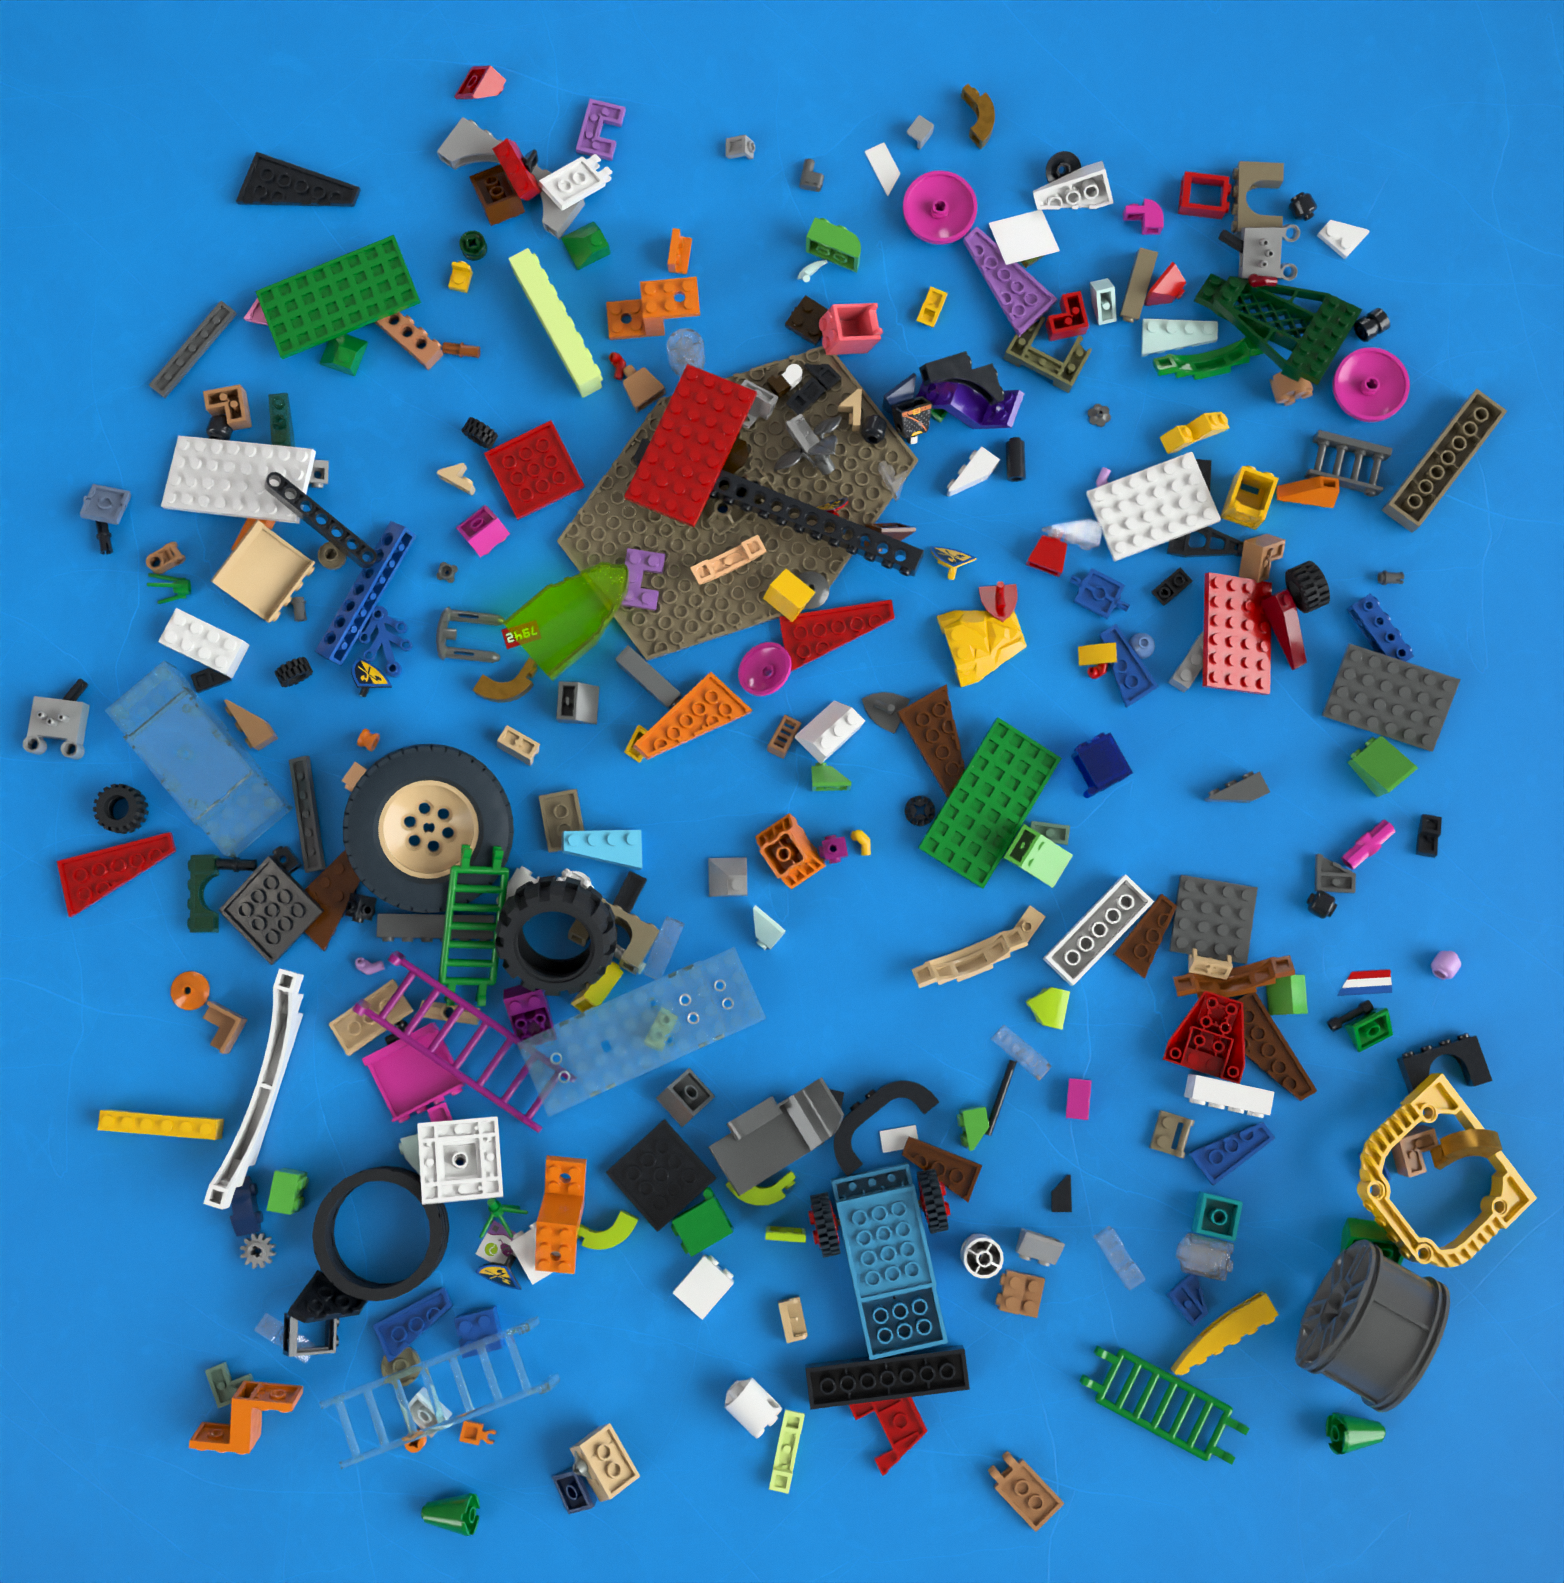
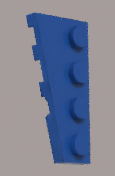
M1116 624L1099 635L1102 644L1116 642L1117 662L1109 664L1126 708L1159 687Z
M1260 1122L1193 1150L1188 1154L1211 1185L1214 1186L1274 1140L1275 1137L1264 1122Z

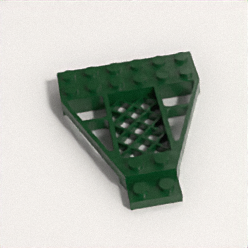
M1214 274L1209 275L1194 299V302L1211 309L1217 316L1230 321L1282 369V375L1296 382L1303 378L1316 385L1321 381L1362 309L1329 293L1276 284V286L1252 287L1249 285L1248 279L1229 276L1226 281ZM1275 294H1281L1292 297L1290 300H1285ZM1298 297L1320 301L1322 305L1316 313H1313L1294 304L1293 301ZM1250 299L1251 303L1246 304L1244 300ZM1267 307L1268 311L1263 312L1261 308ZM1255 309L1256 313H1250L1249 310ZM1284 315L1285 319L1279 320L1278 316ZM1272 317L1273 321L1267 322L1266 318ZM1295 324H1301L1302 327L1296 328ZM1289 325L1290 329L1284 330L1283 326ZM1268 341L1292 351L1290 357L1287 360L1284 359L1268 344Z

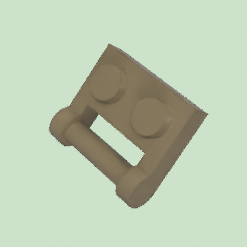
M1160 1110L1149 1148L1184 1159V1149L1190 1128L1194 1125L1195 1121ZM1180 1122L1183 1123V1128L1177 1149H1171L1177 1125Z

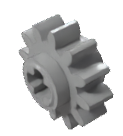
M256 1233L251 1234V1239H244L247 1245L240 1247L241 1250H245V1253L240 1258H247L245 1265L252 1262V1269H255L258 1264L260 1268H264L266 1263L270 1264L273 1262L270 1256L277 1254L275 1251H272L276 1244L269 1243L272 1237L264 1239V1233H261L259 1236ZM261 1248L262 1252L256 1253L255 1249Z

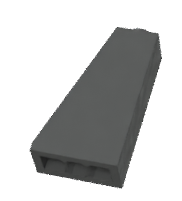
M629 645L616 657L615 660L618 666L668 710L681 700V693Z

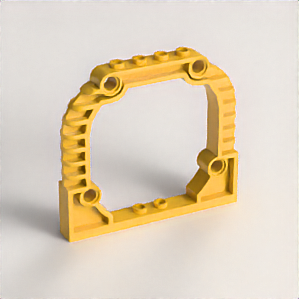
M1431 1073L1400 1102L1401 1107L1372 1132L1364 1143L1363 1152L1360 1155L1361 1169H1359L1361 1181L1357 1184V1193L1363 1201V1206L1372 1212L1376 1223L1384 1228L1389 1240L1397 1245L1399 1253L1405 1259L1414 1263L1449 1268L1462 1265L1473 1258L1501 1228L1506 1229L1537 1197L1503 1152L1499 1151L1487 1158L1496 1172L1491 1176L1490 1196H1485L1481 1200L1480 1208L1482 1212L1444 1247H1438L1431 1239L1417 1236L1389 1199L1391 1193L1390 1185L1382 1174L1386 1156L1418 1123H1432L1440 1113L1455 1115L1465 1130L1484 1129L1443 1073Z

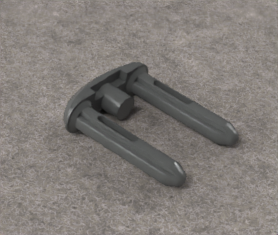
M449 606L443 610L436 633L439 658L442 660L452 658L495 663L500 660V655L496 652L447 647L446 640H456L457 629L448 628L450 621L499 626L505 623L504 617L496 614L452 610ZM462 615V616H471V617H479V618H478V619H474V618H464V617H459V616ZM455 653L474 654V656L458 655Z

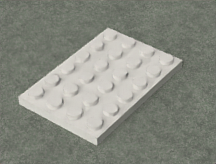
M1193 452L1186 453L1086 492L1114 562L1221 521Z

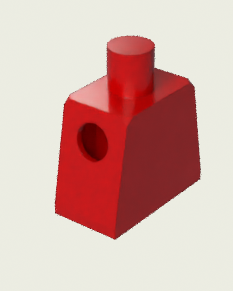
M1052 529L1050 537L1042 535L1028 558L1026 565L1060 577L1067 550V543L1060 541L1063 532L1058 529Z

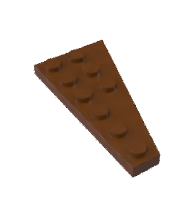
M1256 992L1245 994L1238 998L1236 1001L1243 1003L1245 1056L1297 1100L1302 1101L1317 1092L1314 1084Z

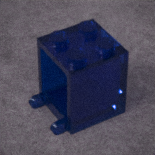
M1102 732L1090 740L1091 743L1088 744L1086 741L1078 745L1074 749L1075 752L1071 755L1089 788L1083 793L1084 798H1090L1133 774L1111 732L1106 735Z

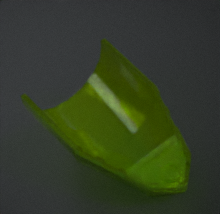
M601 562L580 571L581 573L575 576L563 578V581L554 585L549 584L503 622L510 633L552 681L598 644L629 592V569L625 564Z

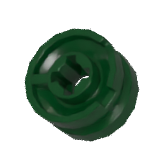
M468 231L461 236L459 245L467 259L477 261L486 255L487 244L480 232Z

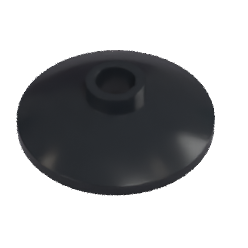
M1068 151L1054 154L1046 165L1047 181L1051 183L1080 169L1081 163L1078 157ZM1063 166L1064 171L1059 173V168Z

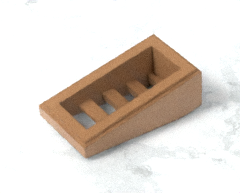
M784 715L768 744L767 751L784 759L801 726V722ZM786 723L794 727V730L784 726V724ZM781 730H782V731H785V732H787V733H789V734H791V735L788 736V735L782 733ZM779 737V738H781V739L787 741V743H784V742L778 740L777 738Z

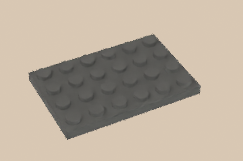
M1348 643L1322 716L1433 752L1461 679Z

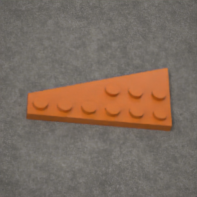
M710 672L649 729L633 747L648 760L750 714L752 709Z

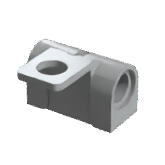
M745 379L741 385L757 391V396L746 417L749 422H744L742 425L745 428H750L759 416L766 420L769 419L775 408L778 396Z

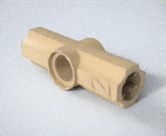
M433 1002L423 1018L447 1021L449 1019L446 1016L447 1008L452 1007L455 1010L458 1005L446 1006V1003ZM465 1009L456 1022L478 1025L480 1019Z

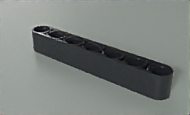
M278 472L268 474L264 486L272 496L360 567L367 569L373 566L377 559L374 549ZM275 479L279 482V486H272L269 481ZM291 492L294 494L295 498L288 499L285 496V493ZM307 505L310 507V511L305 512L300 506ZM322 517L325 519L326 523L319 524L316 521V518ZM334 529L338 530L341 536L335 537L331 531ZM353 542L356 545V549H350L347 543ZM362 555H369L372 561H364Z

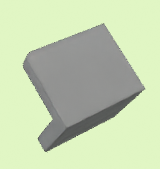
M919 115L907 130V134L918 141V149L921 150L933 134L934 124Z

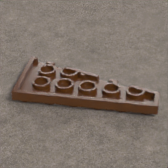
M946 684L898 711L897 715L945 796L948 798L964 772L965 765L960 751L961 747Z
M346 850L305 889L325 910L305 931L323 951H326L341 918L346 913V904L349 901L350 893H356V889L361 882L348 860Z

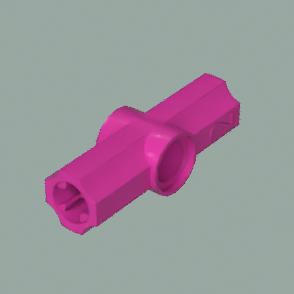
M1384 819L1370 832L1362 835L1355 842V845L1341 857L1343 863L1353 870L1367 857L1375 854L1382 847L1381 844L1396 832L1392 824Z

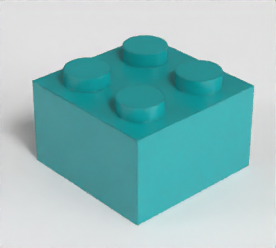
M1199 1191L1191 1230L1200 1234L1236 1241L1243 1202Z

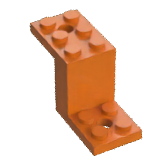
M697 277L640 282L641 299L606 302L610 340L664 336V319L700 316ZM677 294H682L685 296V299L682 302H677L674 297ZM624 316L632 318L631 322L627 324L623 323L621 319Z
M547 1155L545 1193L536 1224L535 1270L575 1273L577 1235L584 1210L587 1159ZM566 1173L570 1178H563L561 1174ZM551 1252H559L560 1256H554Z
M244 1380L232 1397L231 1424L202 1422L189 1440V1448L198 1451L215 1450L219 1453L236 1452L240 1455L249 1454L261 1436L262 1411L278 1410L282 1413L292 1412L303 1394V1386Z

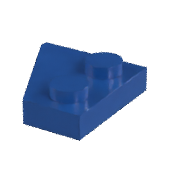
M1192 1270L1166 1294L1191 1326H1195L1208 1314L1206 1303L1203 1300V1291L1199 1286L1197 1278L1199 1275L1196 1270Z

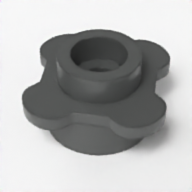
M442 562L439 573L436 576L439 580L443 579L447 580L448 583H453L458 568L456 565L451 566L446 562Z

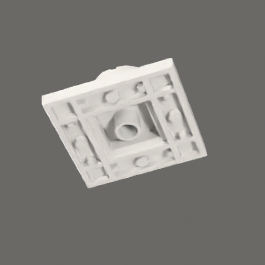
M498 1116L417 1123L422 1205L503 1197ZM462 1160L463 1165H457L456 1162Z

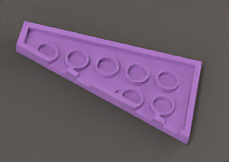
M978 227L964 237L963 242L1016 334L1020 337L1055 305L1058 299L1017 262L1006 265L998 245Z

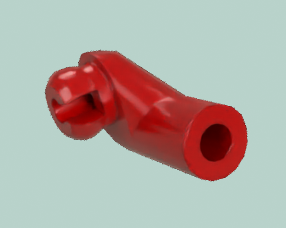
M1101 663L1090 667L1087 671L1089 677L1097 679L1106 674L1108 663Z

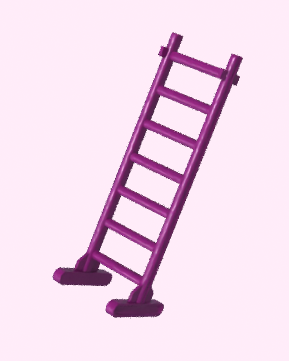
M397 950L393 952L387 960L395 966L402 965L409 970L407 976L379 1015L370 1009L371 1004L364 999L359 1000L352 1010L360 1016L365 1014L539 1133L543 1127L534 1122L532 1118L559 1081V1073L567 1070L558 1064H553L550 1058L405 959L406 956ZM418 976L434 987V989L405 1030L402 1031L388 1022L386 1017L413 979ZM442 993L457 1003L458 1006L430 1046L426 1048L410 1037V1035L438 995ZM466 1009L483 1022L451 1065L434 1052ZM490 1026L507 1039L476 1082L461 1072L459 1068ZM515 1043L530 1053L531 1056L503 1096L499 1098L483 1087V1085L512 1044ZM540 1060L553 1069L555 1073L524 1115L507 1102L535 1062ZM567 1071L570 1074L569 1081L574 1083L577 1077ZM566 1073L561 1074V1076L568 1079V1075Z

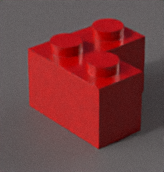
M1081 291L1063 294L1059 302L1061 313L1048 316L1045 323L1049 342L1084 335L1089 327Z

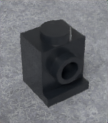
M279 846L272 852L274 854L273 857L290 875L303 866L288 846L284 848ZM286 856V862L282 863L281 858Z

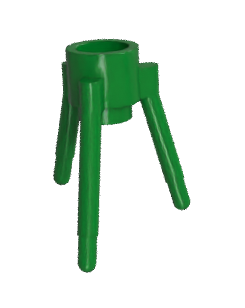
M148 574L149 577L175 581L173 583L146 584L151 587H173V592L178 594L157 601L158 604L177 599H186V595L191 594V582L189 579Z

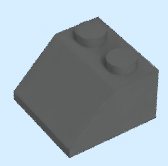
M688 1068L659 1094L656 1099L683 1127L715 1096L695 1073Z

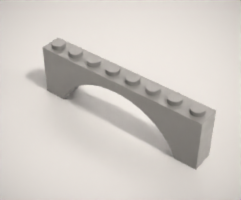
M462 117L440 146L437 153L439 159L453 169L475 162L500 163L492 148L503 140L495 139L488 130H482L473 120H467ZM536 164L531 174L535 176L539 183V180L550 175L551 172L546 169L542 170ZM542 190L539 194L543 201L542 223L544 229L560 239L584 207V199L562 211Z

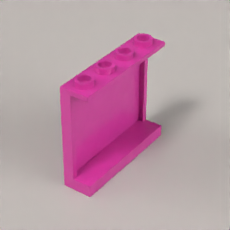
M430 1023L411 1033L410 1037L428 1048L440 1031L436 1023ZM401 1039L362 1058L364 1065L368 1066L393 1117L392 1122L399 1121V1123L410 1119V1114L414 1112L420 1114L428 1109L427 1105L431 1103L437 1105L445 1101L444 1097L451 1093L454 1096L462 1092V1087L466 1086V1083ZM443 1040L434 1053L452 1065L455 1061Z

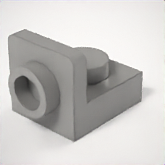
M747 135L726 138V157L728 159L746 156L748 159L754 158L755 144Z

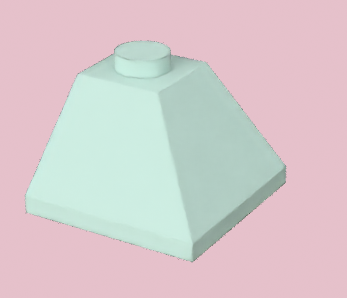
M755 905L753 913L755 935L758 939L756 943L764 950L767 947L771 950L785 934L786 930Z

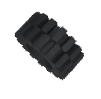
M469 417L462 428L465 436H468L469 439L479 446H483V448L491 449L498 438L497 433L493 429H490L488 425L486 426L482 421L480 422L473 417Z
M305 657L292 659V661L282 664L281 667L275 670V675L282 687L296 685L313 673Z

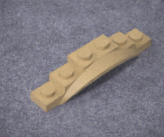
M1019 926L1009 931L1000 932L954 953L927 961L923 965L911 970L919 989L935 982L938 985L954 979L960 982L992 969L994 963L1011 957L1010 952L1028 946V943Z

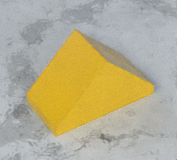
M641 725L636 727L624 751L625 754L639 763L644 756L633 746L648 731Z

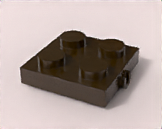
M805 295L799 305L792 311L791 316L785 323V327L816 346L823 337L822 331L819 329V321L828 309Z

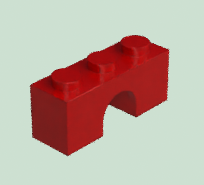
M506 138L492 148L519 198L529 201L542 192L535 176L524 166L522 160L525 158L516 142Z

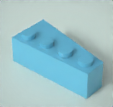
M641 830L563 831L561 833L562 853L635 870L642 869Z

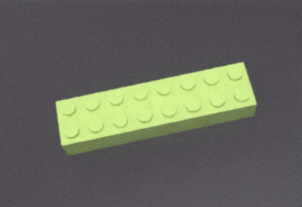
M529 248L508 258L514 275L582 398L601 389V381L603 380L601 371L597 364H594L589 349L585 348L580 333L576 332L571 317L567 315L563 302L559 301L554 286L550 285L549 278L544 268H541L536 254H531Z

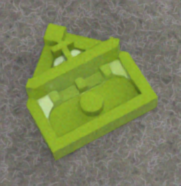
M1053 987L1043 988L1036 996L1025 1001L1027 1006L1033 1011L1036 1022L1041 1023L1043 1026L1063 1029L1070 991Z

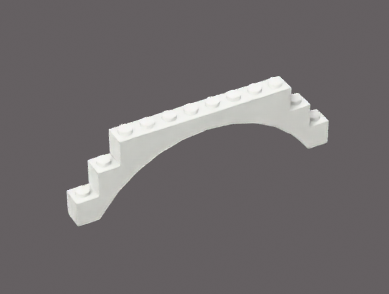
M279 969L273 986L271 1028L259 1078L241 1127L225 1160L209 1184L203 1204L222 1210L229 1208L235 1188L243 1185L248 1167L256 1163L303 1017V1013L298 1012L304 994L298 993L304 977L303 974L286 969Z

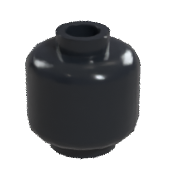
M1301 192L1290 200L1289 209L1296 220L1304 219V221H1307L1315 216L1313 212L1317 209V204L1310 193L1305 194Z
M223 414L212 416L206 428L209 439L229 440L233 429L227 424L226 415Z
M879 415L866 417L862 424L861 436L867 443H879L885 438L886 421Z
M1322 890L1317 891L1316 894L1311 893L1306 901L1309 904L1308 911L1321 919L1330 918L1337 907L1336 899Z

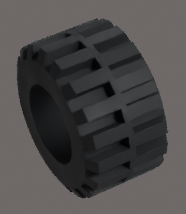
M1307 561L1286 571V587L1300 611L1309 613L1329 603L1330 591L1324 574L1314 562Z
M112 784L111 788L106 786L103 788V793L99 792L97 794L99 799L94 800L96 807H93V811L97 812L94 817L99 820L97 823L103 826L104 829L127 834V832H135L134 828L139 829L142 827L141 822L145 823L146 819L144 816L148 815L149 812L145 808L149 806L147 802H144L146 798L144 795H141L139 790L124 784ZM126 798L129 804L128 813L122 819L117 820L113 814L114 805L120 799Z

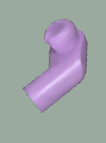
M1102 467L1096 480L1097 487L1108 483L1107 479L1111 470Z

